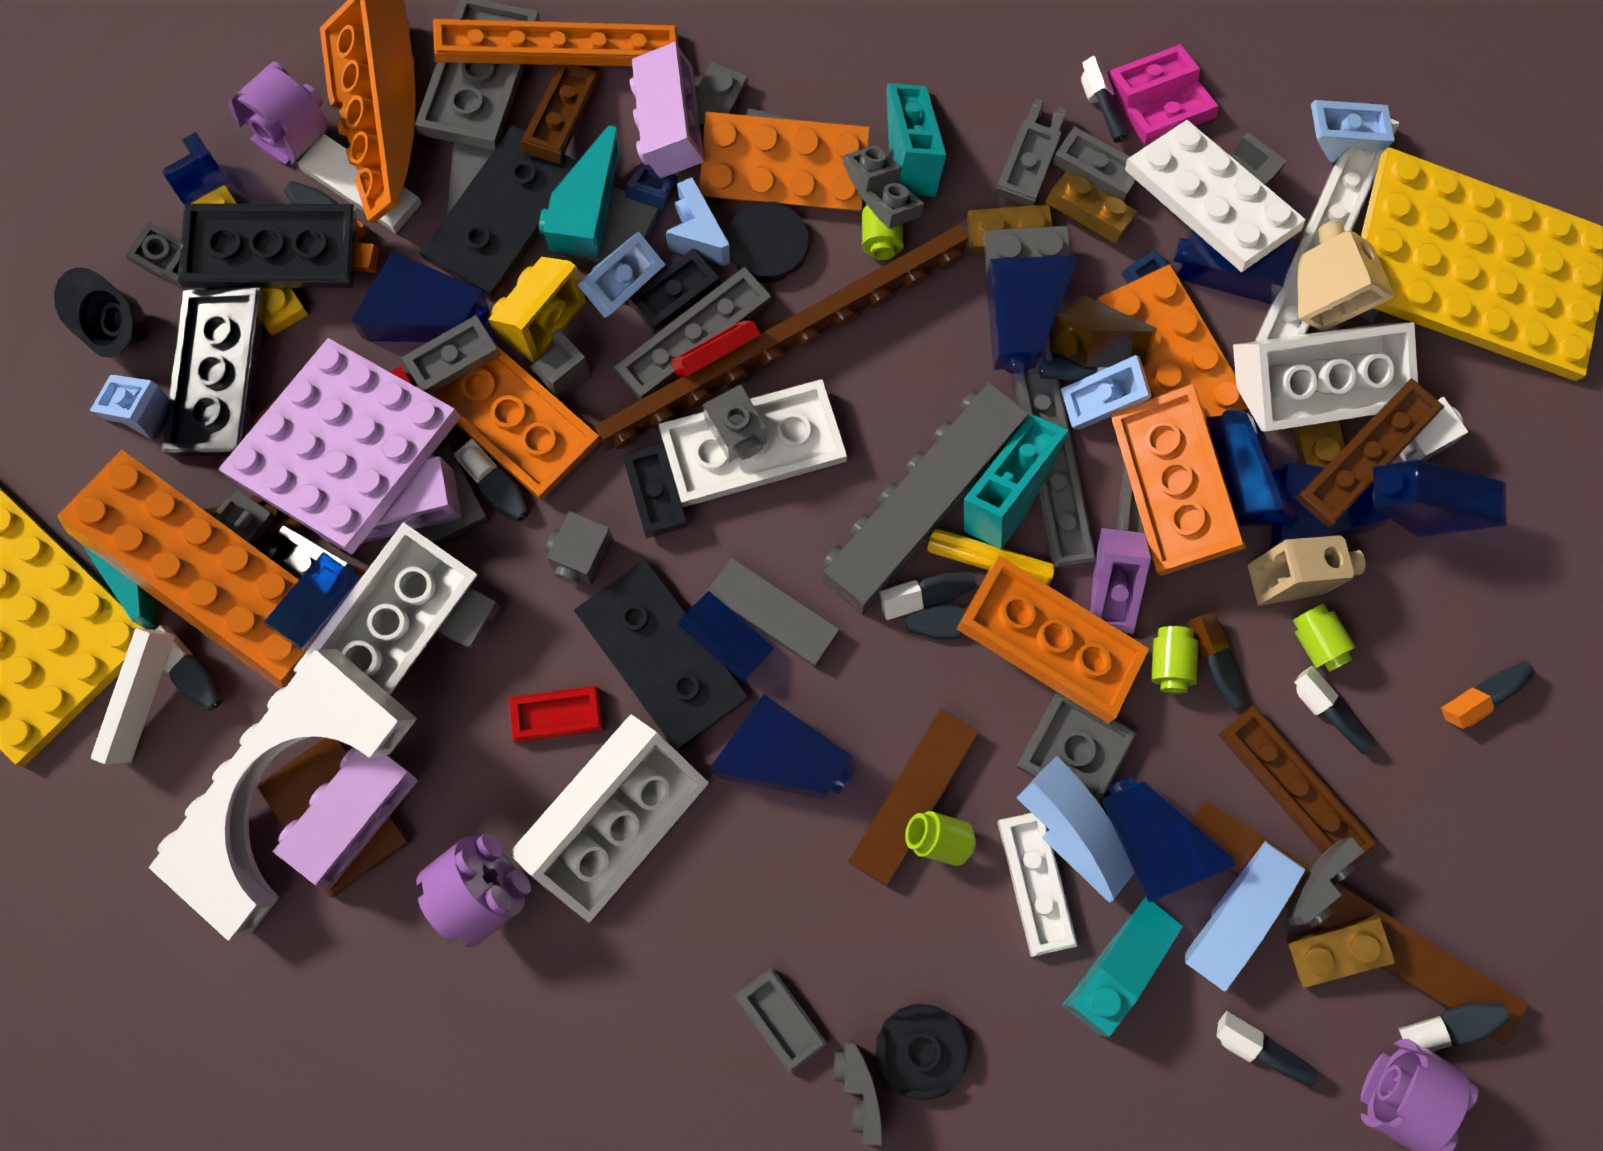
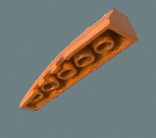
M347 0L320 27L328 98L331 106L339 110L341 117L336 122L340 134L348 138L350 146L346 150L349 164L357 166L359 173L355 183L367 221L373 223L377 222L399 203L408 172L414 138L416 107L414 57L411 50L410 25L407 21L405 1Z

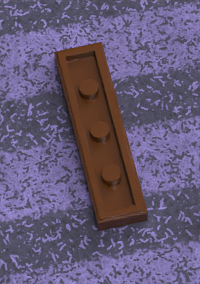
M1411 378L1295 499L1325 526L1330 528L1445 406Z
M1255 705L1247 709L1218 734L1322 854L1336 841L1353 837L1364 851L1363 854L1353 861L1355 865L1378 845Z
M940 709L847 863L887 887L909 850L905 834L910 819L917 813L933 810L979 731Z

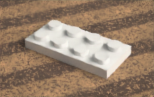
M1188 120L1129 157L1126 162L1125 171L1240 272H1243L1300 232L1306 220Z
M823 380L813 381L750 399L767 427V443L763 444V449L759 453L745 460H741L738 457L731 462L728 461L705 421L704 412L658 424L682 508L846 462L847 454Z

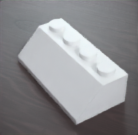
M1414 322L1381 323L1233 345L1236 387L1260 430L1264 432L1376 415L1411 378L1418 383Z
M403 522L305 655L315 649H337L391 695L478 574Z
M630 714L508 854L534 879L590 923L709 782L656 731Z

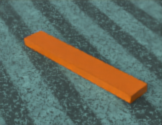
M433 19L435 62L632 66L633 58L674 42L678 45L676 25Z

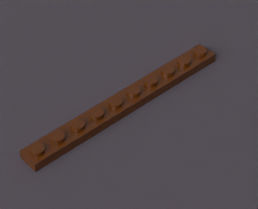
M961 224L955 226L768 329L755 339L691 375L679 378L595 425L602 445L606 451L613 447L622 449L631 445L639 438L638 433L651 426L654 429H658V424L672 421L676 417V412L689 405L691 408L703 405L712 398V392L725 385L728 388H732L741 384L749 377L748 372L761 365L764 368H768L777 364L785 357L786 351L797 345L800 348H804L813 344L821 337L822 331L833 325L836 328H841L849 324L857 317L858 311L869 305L874 309L885 304L892 298V293L904 286L907 289L916 287L928 277L927 273L940 266L943 270L952 267L963 258V252L969 239Z

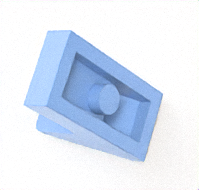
M1314 100L1311 104L1317 141L1329 162H1335L1349 147L1385 150L1395 141L1388 105Z
M691 177L678 183L679 201L675 202V207L683 223L666 232L668 249L674 253L685 255L694 248L706 262L720 266L730 264L729 243L693 178Z
M638 231L594 266L592 272L577 285L602 316L606 318L665 266V263Z
M1137 355L1061 388L1072 428L1078 430L1109 418L1112 413L1145 402L1152 397L1141 359Z
M110 375L90 412L104 420L124 423L144 436L153 439L167 416L169 398L159 385L151 380Z

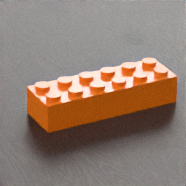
M123 450L57 515L67 534L278 689L287 687L297 674L293 669L338 610L326 599Z

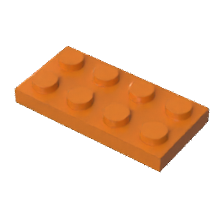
M705 112L703 137L705 162L701 163L699 191L705 198L748 202H777L782 205L861 212L863 199L851 181L842 161L844 155L868 147L869 127Z
M1170 264L1109 292L1096 300L1157 328L1149 362L1143 367L1152 395L1150 399L1193 384L1197 389L1209 429L1249 410L1236 387V375Z
M496 345L500 356L431 396L453 407L461 417L456 425L542 501L601 440L597 433Z
M1193 384L1110 414L1155 569L1160 576L1247 548L1197 389Z
M1000 555L993 562L956 628L1108 724L1117 717L1149 650L1148 647Z

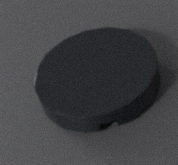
M758 202L745 207L733 218L727 231L730 259L737 266L738 271L745 267L758 282H777L785 279L786 275L791 274L793 271L795 273L802 266L808 253V231L802 218L790 207L777 202Z
M915 1003L899 1008L884 1021L876 1037L875 1059L880 1075L892 1090L908 1099L929 1101L945 1096L959 1083L968 1065L969 1046L963 1028L951 1014L935 1005Z

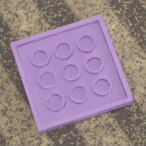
M327 338L220 466L219 470L228 479L352 555L461 417L453 407Z

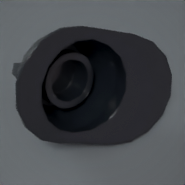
M75 267L65 271L58 279L54 290V306L59 319L100 357H115L136 341L147 338L148 332L144 329L143 309L139 302L129 294L116 289L100 274L89 268Z

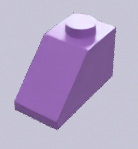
M1102 528L1096 552L1097 561L1094 563L1090 612L1120 631L1134 634L1151 561L1146 535L1140 532Z

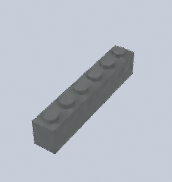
M988 382L979 393L972 390L965 397L958 408L961 414L953 423L946 420L937 429L931 439L935 444L926 454L921 451L915 454L904 470L907 476L899 485L894 482L890 483L877 500L880 504L879 508L871 517L866 513L863 514L849 532L853 536L843 549L839 545L835 546L823 560L821 565L825 569L823 570L822 583L861 615L879 596V591L885 589L929 538L932 531L941 524L985 473L1026 421L1029 413Z

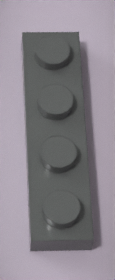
M745 267L615 365L616 374L639 400L649 396L677 377L671 365L672 359L738 322L749 321L771 304V295Z

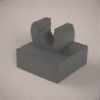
M238 490L230 498L225 499L217 509V515L214 517L252 546H255L276 519L272 513Z

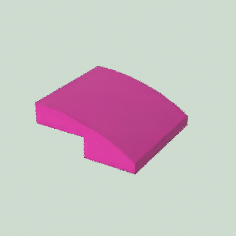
M1181 44L1109 71V79L1115 94L1132 127L1145 145L1154 142L1186 120L1197 126L1217 118L1219 106L1199 82L1200 67Z

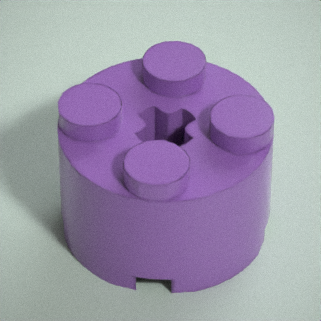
M274 61L262 69L228 103L229 110L239 127L241 128L246 123L255 133L250 140L268 156L283 164H286L289 160L291 164L294 163L329 128V123L320 109V106L323 104L320 94L308 84L301 86L290 77L282 65Z
M484 833L480 837L466 836L425 867L418 874L416 886L422 882L424 894L418 898V901L428 922L441 936L449 941L454 940L456 937L468 941L463 945L464 947L479 945L517 916L524 907L525 896L531 891V885L526 875L515 869L511 861L503 853L499 840L489 833Z
M1401 1039L1393 1044L1400 1049L1391 1057L1382 1053L1371 1067L1365 1079L1360 1101L1368 1105V1115L1361 1113L1362 1121L1370 1128L1410 1151H1453L1458 1140L1457 1130L1466 1111H1469L1476 1103L1478 1089L1469 1082L1466 1073L1462 1069L1410 1039Z

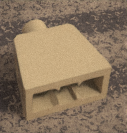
M1329 222L1319 227L1318 237L1320 245L1301 254L1297 260L1299 319L1322 332L1394 298L1393 290L1373 245L1353 231H1345L1344 225L1341 222Z
M1341 535L1284 540L1249 563L1248 569L1257 604L1260 606L1326 594L1352 580L1355 575H1361L1365 570V558L1359 549L1348 550L1346 540Z

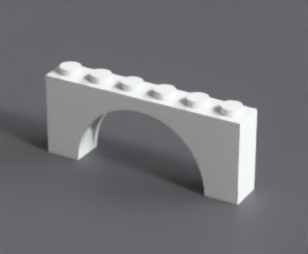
M315 649L300 659L295 667L297 674L287 687L281 688L271 697L267 704L268 712L259 723L251 726L240 739L242 746L232 759L225 761L217 768L212 776L213 784L204 795L196 798L185 811L187 818L178 830L173 831L163 839L157 849L159 855L149 866V869L228 941L252 933L279 899V896L270 888L261 875L254 860L249 839V813L252 798L261 777L271 763L294 744L314 736L339 740L358 749L369 758L390 755L417 720L415 716L337 649Z

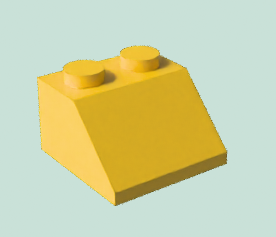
M541 257L533 267H527L519 276L514 290L507 298L499 299L491 311V317L488 320L495 336L531 362H537L554 340L551 334L557 329L562 332L586 303L584 293L577 285L580 282L576 265L567 260Z

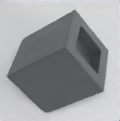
M1247 133L1242 138L1232 156L1233 159L1268 188L1276 181L1287 162L1251 133Z
M557 329L551 334L555 347L530 366V369L538 381L561 402L588 380L591 375L583 354Z
M468 588L436 634L444 640L451 639L467 648H471L486 623L494 627L496 626L503 614V610L495 600Z

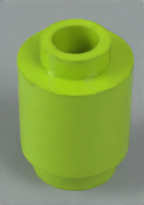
M866 204L862 211L863 251L876 260L884 261L893 258L903 249V224L888 229Z
M1324 603L1293 620L1298 629L1294 633L1316 669L1325 665L1328 672L1353 660L1349 651L1356 648L1355 644L1334 611L1329 612Z
M1181 626L1161 627L1158 629V637L1153 639L1152 682L1160 685V691L1165 693H1187L1188 686L1197 684L1198 641L1194 639V630Z
M927 811L915 814L910 819L906 828L905 839L907 846L913 849L918 856L949 865L960 866L972 856L976 847V838L970 823L936 812Z

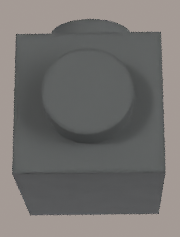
M742 385L703 404L705 421L729 462L738 457L741 460L751 458L763 449V444L767 443V427Z
M569 511L561 529H555L551 533L545 552L548 553L547 559L552 569L555 570L554 575L557 578L576 586L580 581L592 585L614 539L609 527Z

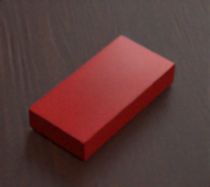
M738 322L672 359L671 365L677 376H689L761 334L755 322Z
M597 685L509 697L512 739L514 743L604 732L600 693Z

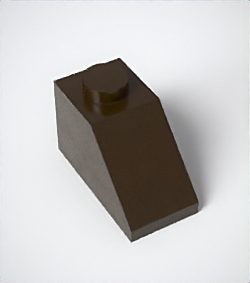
M1084 295L1057 314L1050 351L1084 367H1111L1137 355L1141 359L1142 366L1145 367L1149 362L1157 328Z

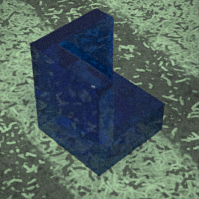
M197 132L182 139L190 154L162 170L165 179L183 204H190L228 183L224 173Z

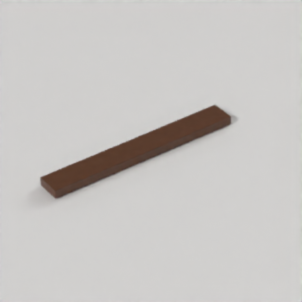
M1206 800L1201 802L1180 838L1182 842L1237 877L1266 840L1305 868V872L1284 905L1288 909L1297 888L1311 868L1305 862ZM1331 881L1342 896L1330 905L1334 912L1323 922L1316 925V927L1325 929L1377 914L1381 919L1395 961L1393 964L1381 967L1382 969L1445 1009H1451L1467 1003L1504 1004L1511 1021L1489 1037L1500 1044L1509 1045L1529 1006L1527 1002L1340 884H1334Z

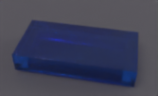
M323 551L265 619L264 624L303 652L337 612L361 578Z
M710 591L686 612L678 623L682 629L742 682H745L774 650L767 641Z

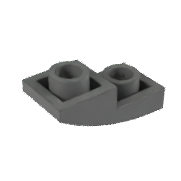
M877 145L843 156L842 163L855 188L872 212L888 229L921 217L924 203L899 182L901 166Z
M148 221L125 254L126 258L183 290L208 289L182 288L178 283L181 240Z
M1353 837L1336 841L1320 856L1304 876L1295 892L1286 917L1291 926L1309 923L1311 927H1314L1334 912L1330 905L1342 895L1331 881L1336 884L1349 876L1357 868L1353 861L1364 853Z
M844 1042V1052H835L834 1082H843L844 1093L861 1094V1103H852V1132L861 1133L860 1141L862 1145L882 1146L880 1111L870 1072L855 1043Z

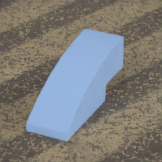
M1056 756L1038 773L1017 799L1049 829L1042 839L1110 903L1134 875L1136 869L1116 828L1098 801L1081 780Z
M1265 840L1212 910L1211 919L1186 950V964L1220 989L1226 991L1280 914L1305 872V868Z

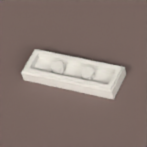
M323 134L297 162L298 166L303 172L365 213L355 183L359 173L357 166L349 164L346 148ZM403 187L398 205L377 222L397 234L422 204L419 197Z
M136 628L91 759L103 764L132 762L176 635L161 630Z
M1033 813L999 820L998 827L1030 956L1077 947L1054 851L1042 839L1048 828Z

